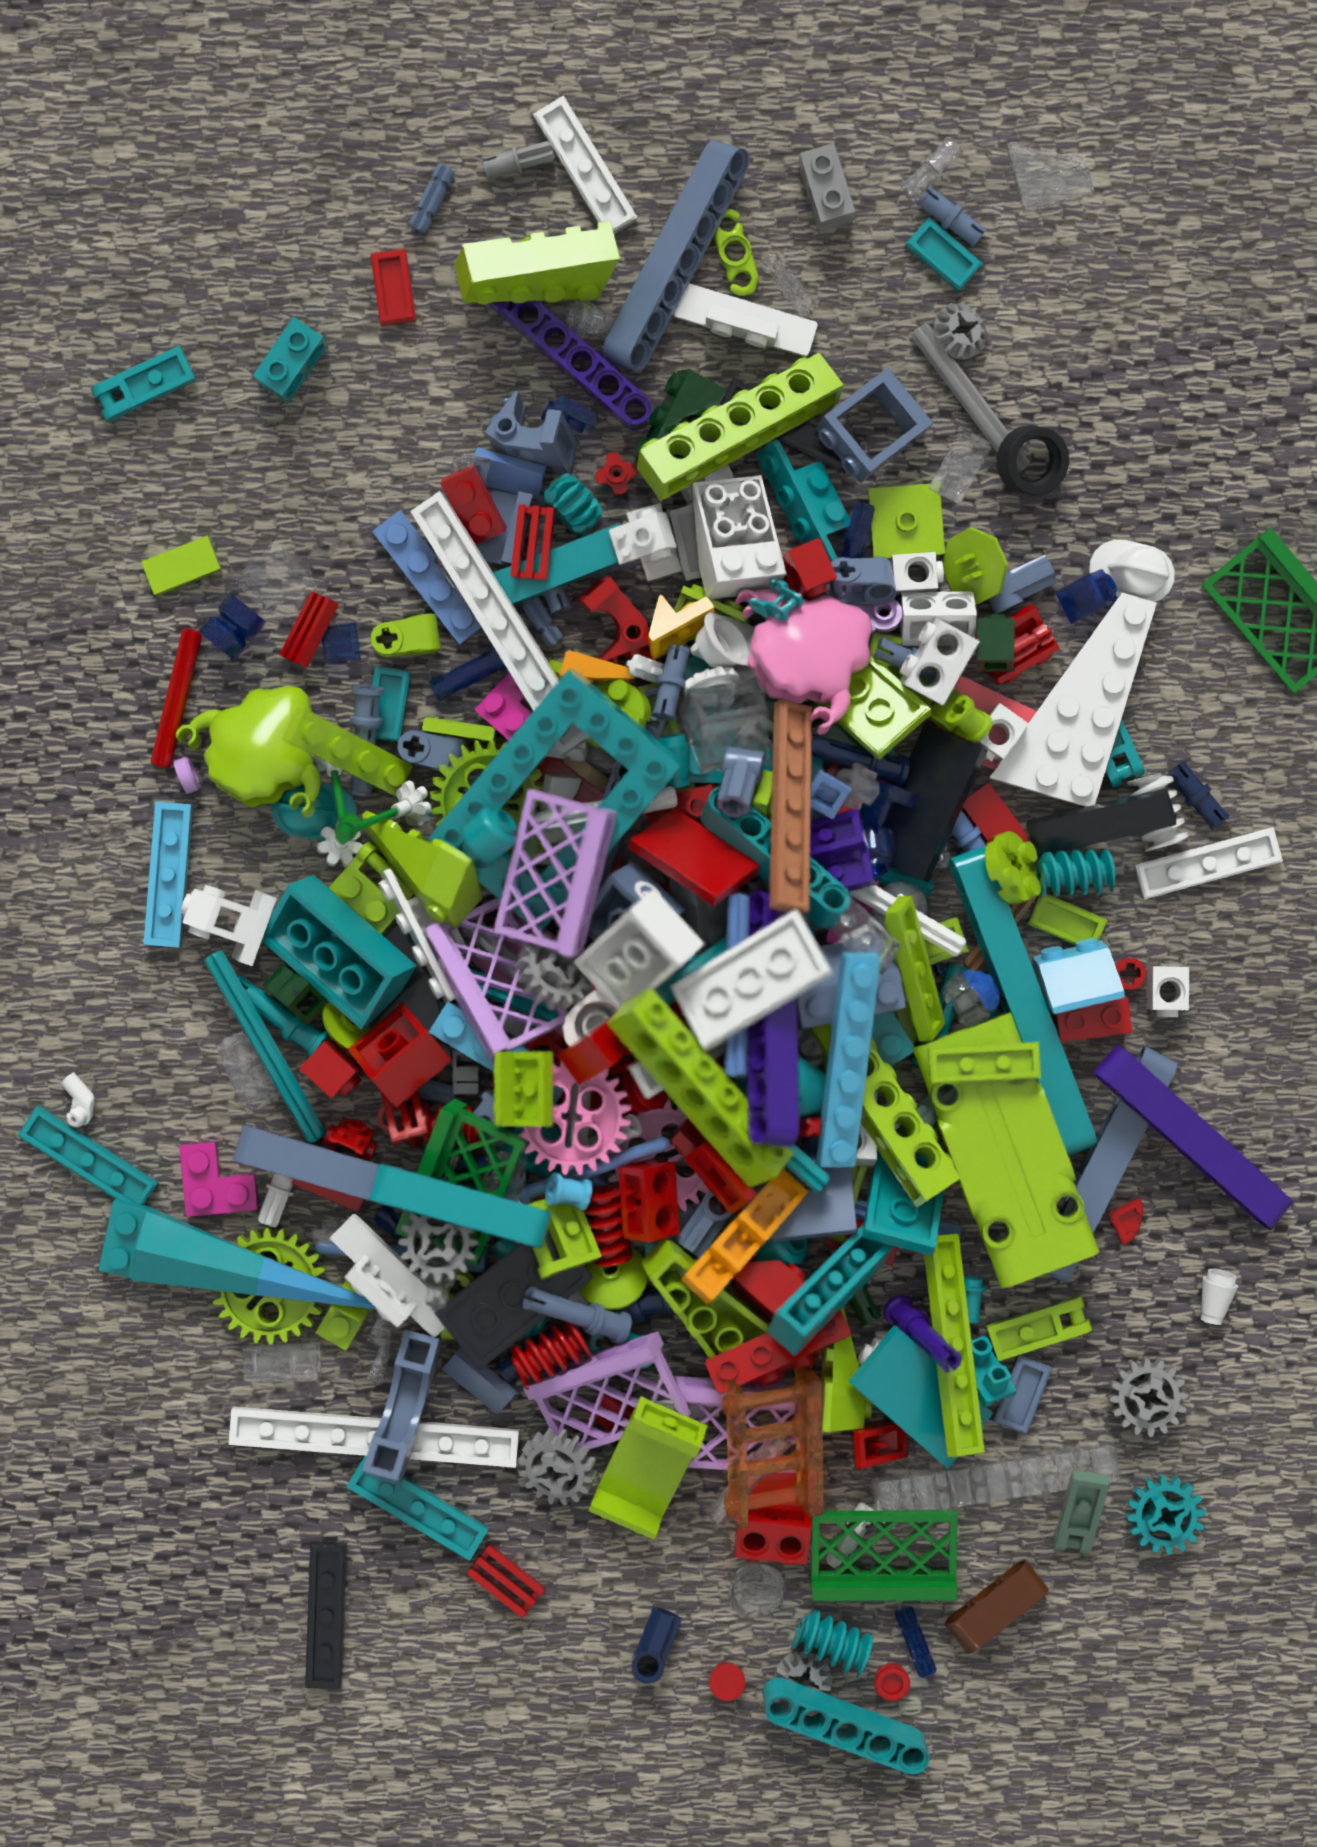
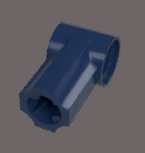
M652 1607L637 1649L632 1655V1672L641 1683H655L661 1678L682 1617L663 1608ZM644 1656H652L657 1660L658 1665L653 1671L645 1672L638 1667V1662Z

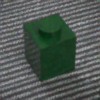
M1002 614L987 615L986 619H978V672H1014L1015 619L1007 618V616Z

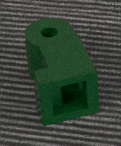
M283 964L262 985L307 1026L329 1002L306 979L298 974H294ZM314 997L312 1006L308 1010L301 1012V1004L306 999Z

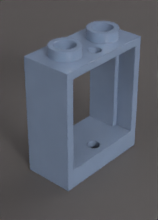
M887 367L827 413L817 425L816 430L819 432L818 435L821 442L828 449H833L841 459L844 470L851 477H856L862 483L923 436L933 422ZM873 394L905 434L870 460L839 422V419Z

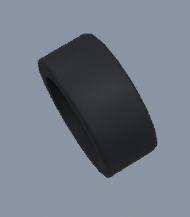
M1022 426L1008 433L1000 444L996 457L997 471L1003 483L1013 491L1033 496L1048 494L1056 489L1066 477L1069 467V450L1064 439L1054 430L1041 426ZM1038 439L1045 443L1049 451L1047 471L1037 481H1025L1017 471L1016 459L1018 452L1026 441Z

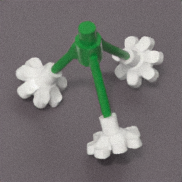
M312 755L314 766L318 771L327 770V775L331 777L337 806L338 821L335 824V830L330 827H324L320 835L325 841L317 844L319 854H329L326 858L328 865L335 866L341 860L343 866L347 867L353 860L352 855H356L363 846L361 843L356 842L361 837L360 831L392 817L400 818L402 816H405L406 822L411 826L417 824L423 826L429 823L430 818L428 814L431 813V805L429 802H423L428 792L424 786H420L415 790L414 783L410 780L403 783L402 787L397 789L396 796L399 802L393 804L390 810L365 820H360L355 814L347 813L339 778L341 770Z

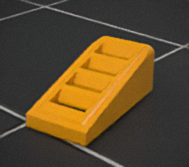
M571 650L566 651L559 674L560 680L567 670L574 668L591 683H603L615 679L634 683L636 678L629 674L628 667Z

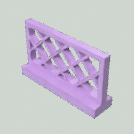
M528 789L494 932L554 949L559 954L569 957L582 954L618 811L598 808L538 790ZM536 799L548 802L555 814L554 818L542 825H539L533 814ZM558 806H562L568 809L561 812ZM575 810L588 814L585 829L576 835L573 834L564 818ZM559 821L568 840L552 848L543 830ZM530 824H531L532 827L534 828V830H532V831L529 832V828H530ZM537 834L546 853L531 861L524 848L526 840ZM583 837L580 846L577 840ZM571 844L578 855V859L574 867L565 871L556 852ZM550 857L559 876L544 884L534 865ZM521 860H523L525 865L520 868ZM528 870L538 888L522 896L516 881L519 874ZM574 872L573 879L571 882L568 875ZM563 880L569 895L567 901L557 907L547 888ZM541 892L551 911L535 919L525 901ZM514 895L517 901L511 904L512 897ZM518 905L529 924L521 929L506 926L509 911ZM565 908L564 915L562 917L560 911ZM554 915L560 926L557 941L546 938L538 925ZM532 928L533 931L535 932V934H532V933H529V932H525V931H527L528 929Z
M499 898L473 909L458 925V927L474 931L470 947L453 941L449 932L455 928L447 923L440 925L437 922L426 927L424 936L460 1008L492 1064L495 1063L496 1052H511L563 1026L568 1015L567 1010L562 1011L559 1004H557L554 1009L559 1017L549 1022L533 1018L537 1006L535 1003L536 995L533 992L525 995L523 992L525 989L515 987L517 983L516 978L520 974V970L515 968L517 961L498 956L503 940L518 944L521 950L528 942L496 933L494 929L481 925L485 914L496 909L499 910L501 903ZM509 911L506 926L520 929L511 911ZM479 918L477 924L471 922V921H473V920ZM479 932L499 938L494 954L474 949ZM460 952L467 954L465 960H464V958L462 957V955H461ZM471 955L492 961L487 978L471 973L468 967ZM496 963L516 969L512 985L491 979ZM477 983L484 985L483 991H481ZM488 986L509 992L504 1009L488 1003L485 998ZM513 994L534 1000L529 1016L508 1010ZM495 1014L502 1016L500 1023L496 1018ZM505 1018L527 1023L524 1034L509 1041L502 1028ZM530 1025L537 1026V1028L529 1031Z
M658 1331L591 1353V1358L588 1355L582 1356L581 1363L576 1364L573 1360L567 1361L568 1370L566 1371L555 1365L554 1377L551 1378L545 1371H541L542 1383L537 1384L530 1378L528 1380L529 1389L526 1390L525 1386L523 1387L528 1400H536L549 1428L553 1429L555 1435L559 1436L566 1425H569L584 1432L582 1441L578 1442V1445L580 1447L589 1445L590 1449L620 1440L629 1419L623 1417L627 1405L636 1407L639 1399L631 1396L635 1384L654 1392L651 1401L656 1403L660 1394L673 1401L677 1409L676 1412L687 1417L691 1414L660 1350L664 1343ZM651 1363L655 1364L660 1374L658 1383L639 1375L642 1366ZM619 1375L630 1380L631 1383L627 1393L609 1386L610 1378ZM587 1385L600 1391L596 1403L577 1395L581 1386ZM604 1394L623 1402L619 1414L600 1406ZM556 1395L569 1401L565 1414L552 1408L548 1397ZM574 1404L592 1412L588 1424L570 1416ZM597 1415L615 1423L611 1432L605 1433L592 1427Z
M675 1376L674 1379L686 1404L698 1406L705 1413L697 1421L705 1424L711 1420L720 1431L706 1445L702 1442L701 1449L696 1458H692L688 1468L811 1474L818 1410H821L822 1395L816 1384L782 1382L762 1387L761 1383L753 1386L750 1381L724 1394H719L711 1378ZM705 1406H711L713 1408L708 1410ZM724 1407L734 1408L740 1417L724 1428L714 1416ZM741 1408H746L748 1410L744 1413ZM760 1409L770 1410L776 1418L760 1431L750 1420V1417ZM776 1410H781L784 1412L779 1414ZM795 1411L808 1412L807 1424L795 1433L785 1420ZM746 1422L756 1435L740 1447L730 1434ZM782 1424L791 1437L778 1448H775L765 1436ZM806 1434V1439L804 1443L801 1440V1438ZM726 1438L736 1451L727 1459H717L710 1450ZM762 1440L772 1453L762 1461H753L746 1452ZM797 1442L804 1450L803 1463H789L781 1454ZM705 1454H707V1456H708L709 1458H702V1457H703ZM742 1456L745 1460H737V1459H739V1458ZM776 1458H778L780 1462H773V1461H774Z

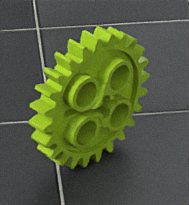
M490 739L487 749H482L481 744L476 740L474 751L469 752L462 745L461 752L463 756L458 758L450 753L448 756L452 765L450 767L442 764L438 766L444 777H433L432 782L440 790L431 791L429 794L431 799L439 801V803L431 806L433 814H442L435 820L437 827L466 793L459 792L458 788L465 787L469 790L473 785L468 780L469 773L474 769L485 770L507 742H504L500 750H498L494 740ZM534 769L521 784L522 788L506 802L518 804L519 807L512 809L504 804L501 808L513 819L517 830L519 829L528 789L543 791L544 783L535 782L542 776L539 769ZM537 799L533 811L535 817L538 812H542L537 808V806H540L541 800Z
M268 1226L264 1230L263 1237H261L257 1229H253L250 1231L251 1241L244 1235L237 1237L239 1246L262 1255L263 1251H271L276 1255L279 1263L285 1265L288 1261H291L293 1264L292 1268L319 1278V1275L327 1270V1266L316 1267L314 1263L321 1256L320 1253L309 1255L308 1250L312 1243L309 1241L300 1246L298 1244L299 1233L293 1235L290 1240L287 1239L286 1228L280 1229L277 1236H274L272 1228ZM213 1290L221 1292V1296L213 1301V1305L224 1304L225 1310L220 1313L219 1318L231 1316L232 1321L228 1329L231 1330L240 1325L242 1327L240 1338L243 1339L250 1332H253V1339L256 1344L260 1342L263 1335H266L269 1345H273L277 1334L286 1343L290 1340V1330L299 1337L303 1334L300 1323L311 1327L314 1325V1321L309 1314L320 1315L323 1312L316 1302L264 1296L250 1310L248 1309V1304L256 1295H243L242 1293ZM272 1302L276 1304L279 1308L278 1319H268L263 1314L264 1303Z

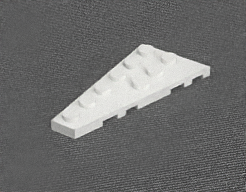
M1121 593L989 779L1080 807L1095 805L1155 611L1156 602Z

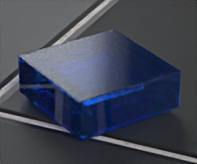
M357 623L328 626L322 638L324 662L326 664L361 660Z

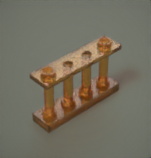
M809 1367L795 1369V1383H792L791 1387L746 1395L733 1379L726 1380V1394L722 1396V1406L727 1416L728 1495L724 1497L727 1516L732 1517L739 1528L743 1530L748 1529V1510L795 1502L802 1507L809 1517L823 1515L822 1381ZM794 1402L795 1417H792L791 1421L746 1428V1410ZM795 1436L796 1450H793L792 1454L747 1462V1443ZM795 1469L796 1483L791 1488L752 1495L747 1494V1477Z

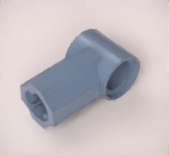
M1043 555L1011 571L1007 569L1002 592L988 599L994 614H1001L1023 603V599L1056 584L1057 579L1050 561Z
M728 746L723 766V782L717 802V808L722 810L726 816L739 818L740 815L749 812L755 785H759L762 779L765 752Z
M711 1190L705 1195L703 1201L675 1240L699 1258L710 1247L728 1219L733 1215L729 1211L723 1215H715L710 1211L709 1202L715 1196Z

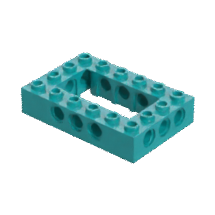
M572 668L566 671L428 839L433 841L437 838L466 854L462 847L464 844L462 838L463 826L484 808L501 809L510 797L522 788L521 784L538 765L542 764L546 759L544 756L554 744L567 734L572 723L629 770L598 807L618 811L608 854L685 762L578 671ZM586 822L583 824V826L578 830L576 834L585 829ZM583 837L577 840L580 846ZM571 844L564 847L557 855L565 871L574 867L577 863L578 855ZM507 852L493 863L484 862L481 859L478 861L473 860L478 881L500 900L502 899L512 858ZM553 862L540 876L544 884L559 876ZM528 870L518 875L516 885L522 896L538 888ZM574 872L568 875L571 882L573 879ZM563 880L547 888L557 907L567 901L569 891ZM541 892L525 901L535 919L551 911ZM514 895L512 897L511 904L517 901ZM519 905L512 909L529 924ZM554 915L538 924L542 931L554 919Z

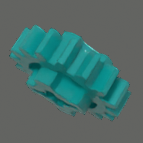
M1163 1474L1158 1475L1157 1483H1153L1148 1477L1144 1478L1146 1488L1142 1490L1140 1487L1135 1486L1133 1489L1138 1495L1137 1498H1130L1126 1501L1133 1508V1511L1125 1513V1518L1128 1521L1135 1522L1128 1528L1132 1535L1141 1533L1137 1542L1143 1547L1150 1541V1550L1153 1553H1157L1160 1546H1163L1166 1554L1171 1555L1175 1545L1182 1552L1185 1551L1184 1541L1186 1539L1194 1543L1197 1541L1193 1534L1194 1529H1204V1526L1197 1520V1517L1206 1515L1203 1508L1196 1507L1202 1501L1201 1496L1198 1493L1190 1495L1193 1486L1188 1482L1180 1487L1181 1479L1176 1475L1171 1478L1170 1482H1167ZM1162 1492H1175L1179 1494L1181 1497L1177 1496L1173 1499H1170L1165 1497L1162 1494ZM1149 1499L1150 1503L1147 1512L1142 1514L1143 1507ZM1165 1507L1170 1511L1168 1513L1170 1519L1167 1521L1161 1518V1509ZM1188 1515L1187 1521L1181 1529L1183 1518ZM1161 1530L1166 1532L1169 1537L1155 1536L1150 1531Z

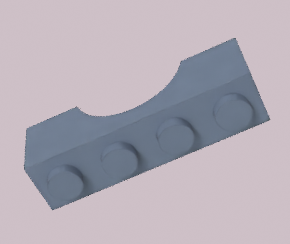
M409 1330L404 1331L394 1364V1374L380 1424L372 1437L363 1467V1473L366 1477L398 1486L402 1485L443 1347L440 1339Z

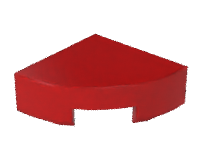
M1139 1197L1106 1212L1123 1246L1135 1238L1141 1226L1144 1210Z

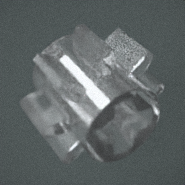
M855 762L852 770L844 768L838 773L836 779L852 788L843 802L846 807L860 810L862 803L870 805L875 801L879 793V783L875 779L877 776L876 772Z

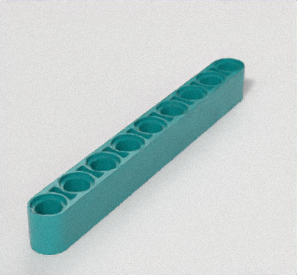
M981 846L950 858L949 867L988 972L1000 990V1003L1004 1014L1011 1012L1022 1043L1039 1042L1041 1079H1036V1081L1040 1082L1045 1092L1068 1156L1097 1145L1095 1131L1009 903L1004 901L997 892L1003 890L998 880L991 882L988 875L985 847Z

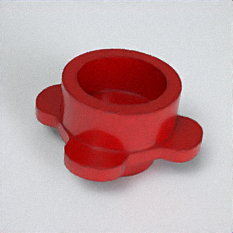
M609 453L606 456V464L601 470L596 472L595 478L599 484H606L609 488L613 489L614 494L622 495L626 493L630 479L637 476L638 470L632 467L633 463L623 461L618 453ZM616 470L620 472L618 477L613 475V472Z

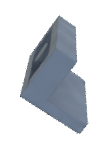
M493 490L491 497L507 528L504 533L480 542L478 549L486 562L509 567L512 565L518 504L532 507L534 498L532 494L518 491V495ZM527 515L526 531H527V527H528L530 515Z

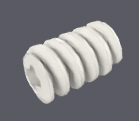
M1161 773L1129 781L1127 785L1139 787L1137 791L1130 795L1133 796L1163 789L1174 780L1172 776H1162ZM1168 790L1170 799L1177 795L1176 790ZM1172 804L1175 813L1181 809L1180 804ZM1176 818L1175 826L1149 831L1143 835L1142 841L1154 843L1153 846L1145 851L1180 843L1188 837L1187 832L1176 831V828L1185 823L1184 818Z

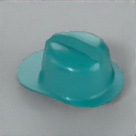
M321 783L320 792L314 801L315 812L308 818L302 815V809L306 806L307 802L301 803L295 811L292 810L289 803L290 798L295 793H304V785L284 791L279 801L271 804L272 817L276 826L284 833L294 837L325 841L320 835L321 830L324 827H330L335 830V824L338 821L332 784ZM341 788L345 810L347 813L357 816V806L352 796Z

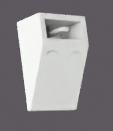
M762 476L693 482L692 492L698 563L707 598L711 600L736 597L743 590L754 592L759 589H772L769 585V581L772 578H775L777 582L783 580L786 570Z

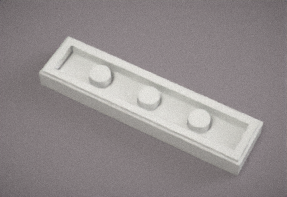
M562 96L535 112L533 118L547 141L552 144L555 154L597 223L610 221L613 233L615 234L637 221L635 212L565 97Z
M1274 827L1136 864L1134 869L1144 900L1283 862Z

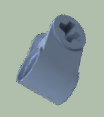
M841 557L831 561L838 578L827 585L829 591L825 594L832 595L849 605H885L895 599L896 586L892 563L889 559L885 557ZM842 567L844 568L843 576L840 573ZM842 588H844V590H845V595H843V596H842Z
M410 730L400 737L398 753L404 761L412 765L429 768V770L441 773L438 767L440 764L448 767L452 765L448 754L452 753L460 758L463 756L461 746L464 745L467 748L468 741L446 735H434ZM412 738L419 739V745L424 747L423 752H417L415 757H410L408 749L403 748L404 743H411Z

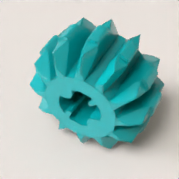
M564 473L559 478L554 479L544 491V501L548 507L556 509L555 517L577 535L582 536L587 530L590 531L602 517V507L598 504V500L594 498L583 483L579 482L571 474Z

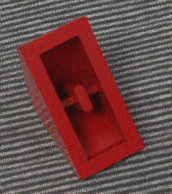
M612 1016L557 1054L578 1085L612 1067L630 1051L607 1024Z
M893 1421L864 1423L863 1429L851 1430L852 1458L857 1469L908 1457L907 1433Z

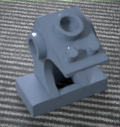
M515 391L510 398L505 397L502 401L504 407L490 419L485 431L493 448L501 454L545 466H552L556 475L570 474L578 443L562 411L548 409L544 425L537 428H528L523 426L527 407L523 404L519 391Z

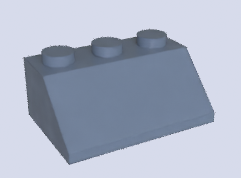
M881 935L819 947L834 975L797 996V1028L804 1029L833 1023L841 952L877 953L881 957L874 1014L906 1008L900 971Z

